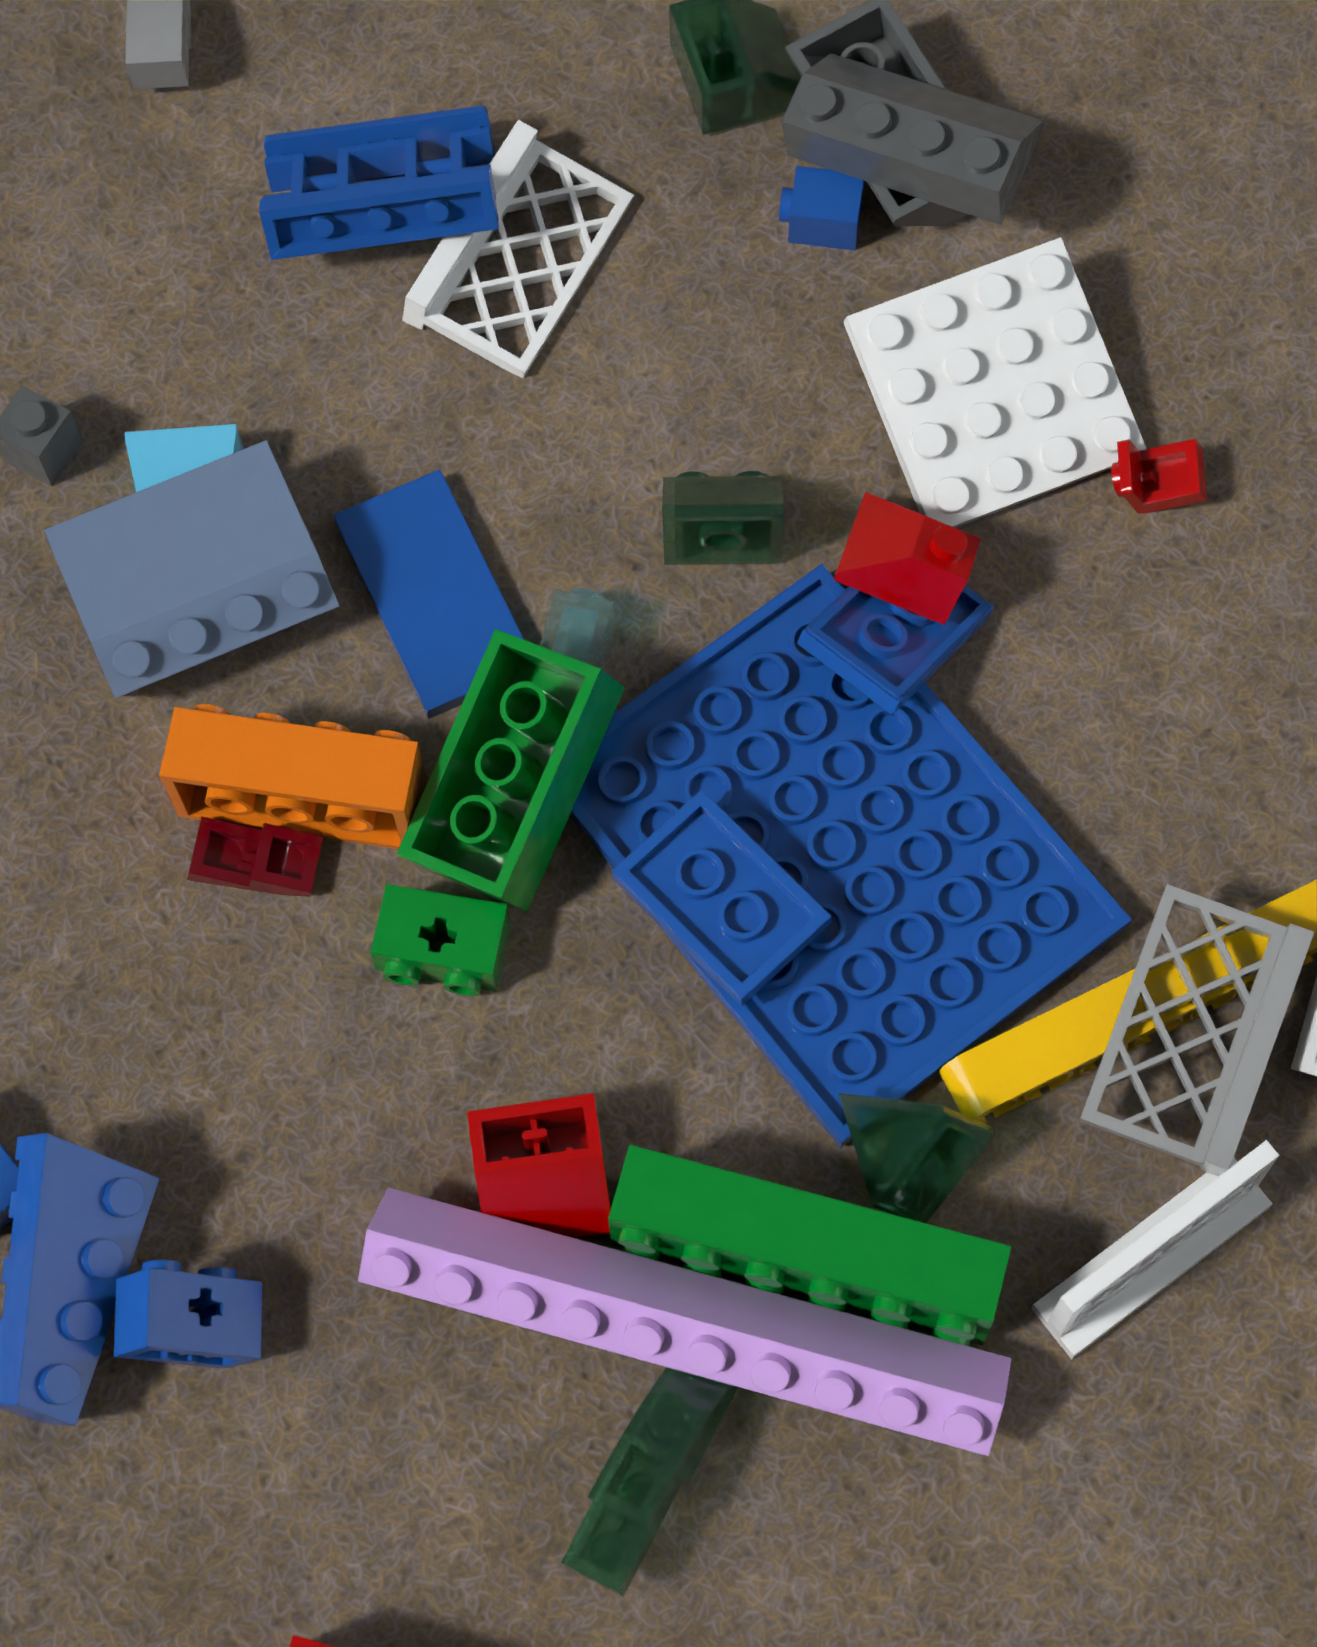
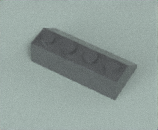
M870 0L785 46L786 53L801 77L805 71L832 53L946 89L889 0ZM867 182L894 226H949L969 215Z
M832 53L803 73L781 121L788 156L1002 225L1044 128V120Z

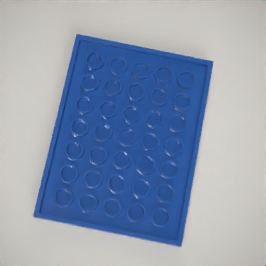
M820 564L613 714L569 816L612 869H614L702 789L831 915V924L742 1007L662 927L661 929L841 1149L939 1074V1070L947 1062L970 1050L1129 928L1132 919L926 682L892 716L797 644L803 629L845 591L837 581L833 580L834 577L825 566Z

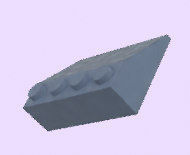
M267 440L44 529L114 698L123 696L339 607L316 548Z

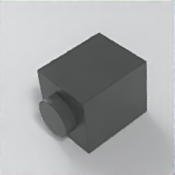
M21 385L0 415V455L4 462L53 486L83 442V439L70 410Z

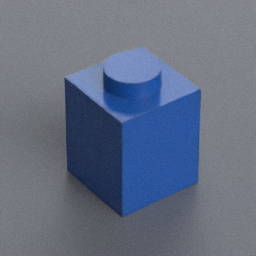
M796 166L793 188H782L779 209V221L789 222L788 243L856 251L864 180L830 169Z

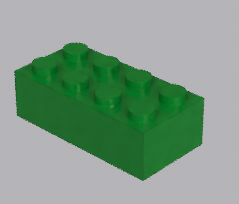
M495 629L396 855L426 871L528 912L625 687L598 667Z

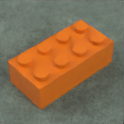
M198 704L194 706V709L174 707L159 777L178 817L201 820V816L258 829H262L263 823L320 835L326 839L399 849L428 783L418 742L411 741L408 736L390 730L376 731L374 735L353 733L341 724L327 721L316 722L314 727L290 724V721L286 718L272 713H257L254 715V718L230 715L227 710L210 704Z

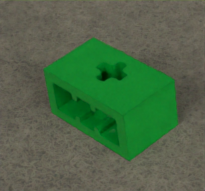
M386 884L370 952L376 971L383 972L384 979L399 985L417 986L420 979L443 982L445 990L462 996H479L481 989L496 992L511 925L508 905ZM440 935L449 936L450 943H444L440 952H431L429 944H437Z

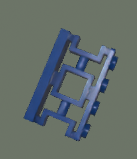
M485 106L271 134L264 138L266 153L264 164L271 193L291 190V192L264 195L260 199L259 213L271 260L499 229L495 201L496 191L491 164L467 168L470 165L491 163L495 157L489 114ZM404 174H405V176H403V177H395V178H388V179H381V180H374V181H366V182L355 183V181H360V180H368V179H375V178H382V177L397 176V175H404Z

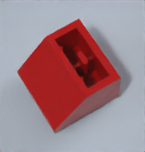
M594 1093L467 1111L481 1213L579 1240L611 1235L608 1221L610 1203Z

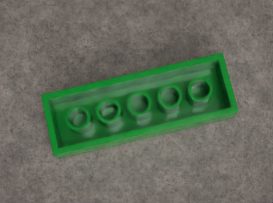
M630 1144L608 1217L612 1246L622 1248L621 1251L655 1261H659L660 1258L684 1265L683 1268L717 1278L723 1275L746 1282L745 1285L779 1295L786 1292L808 1298V1303L841 1312L849 1309L871 1315L870 1320L903 1329H908V1326L927 1330L933 1332L932 1337L969 1347L971 1343L984 1345L994 1321L1012 1247Z

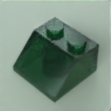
M690 471L681 473L676 477H663L664 565L782 564L784 527L782 476H768L760 471H745L736 476L709 477L702 472Z

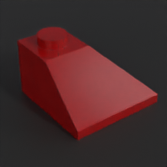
M865 492L833 580L945 625L968 581L981 538Z

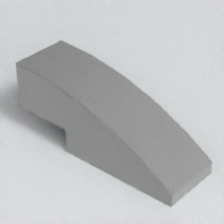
M128 0L125 64L133 89L189 86L188 49H191V0Z

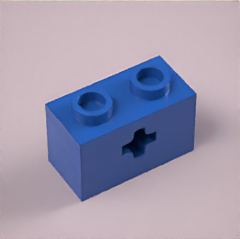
M171 1260L143 1262L141 1271L116 1279L114 1357L212 1368H232L261 1359L262 1282L237 1279V1270L225 1267L203 1268L198 1271V1274L181 1272V1263Z

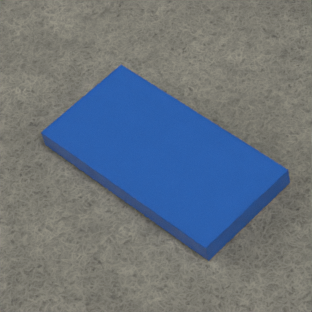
M439 469L333 514L336 527L428 719L462 705L495 629L524 639Z

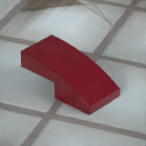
M201 816L187 880L279 895L310 897L323 836L263 823L260 830Z

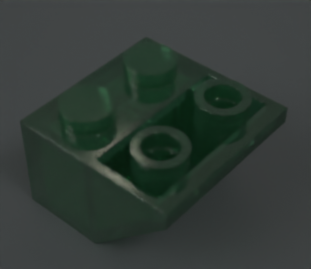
M686 0L669 5L670 45L703 135L786 112L800 82L801 75L786 53L785 46L789 45L775 8L752 0Z

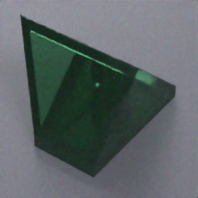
M839 1093L871 1203L874 1208L892 1215L927 1223L995 1136L992 1126L942 1105Z

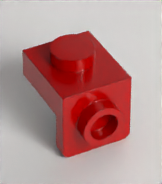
M1196 438L1140 451L1130 439L1117 442L1118 462L1112 463L1111 466L1113 486L1117 496L1124 497L1138 514L1152 513L1207 501L1203 447Z

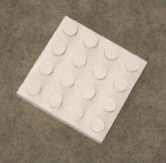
M1061 237L847 316L843 322L918 511L922 515L956 528L1111 469L1112 463L1118 462L1117 442L1130 439L1139 451L1147 449Z

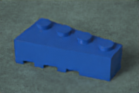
M48 1133L17 1137L15 1160H19L16 1191L11 1192L9 1218H13L9 1257L4 1258L1 1283H6L3 1316L0 1318V1408L45 1424L76 1426L115 1312L116 1279L127 1276L160 1178Z

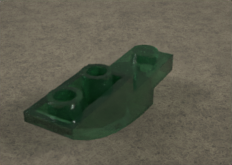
M665 1368L623 1432L588 1495L592 1504L561 1561L566 1568L624 1597L683 1481L690 1483L738 1389L737 1386L672 1368Z

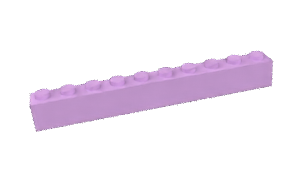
M389 1187L367 1228L358 1282L989 1456L1004 1407L1012 1359Z

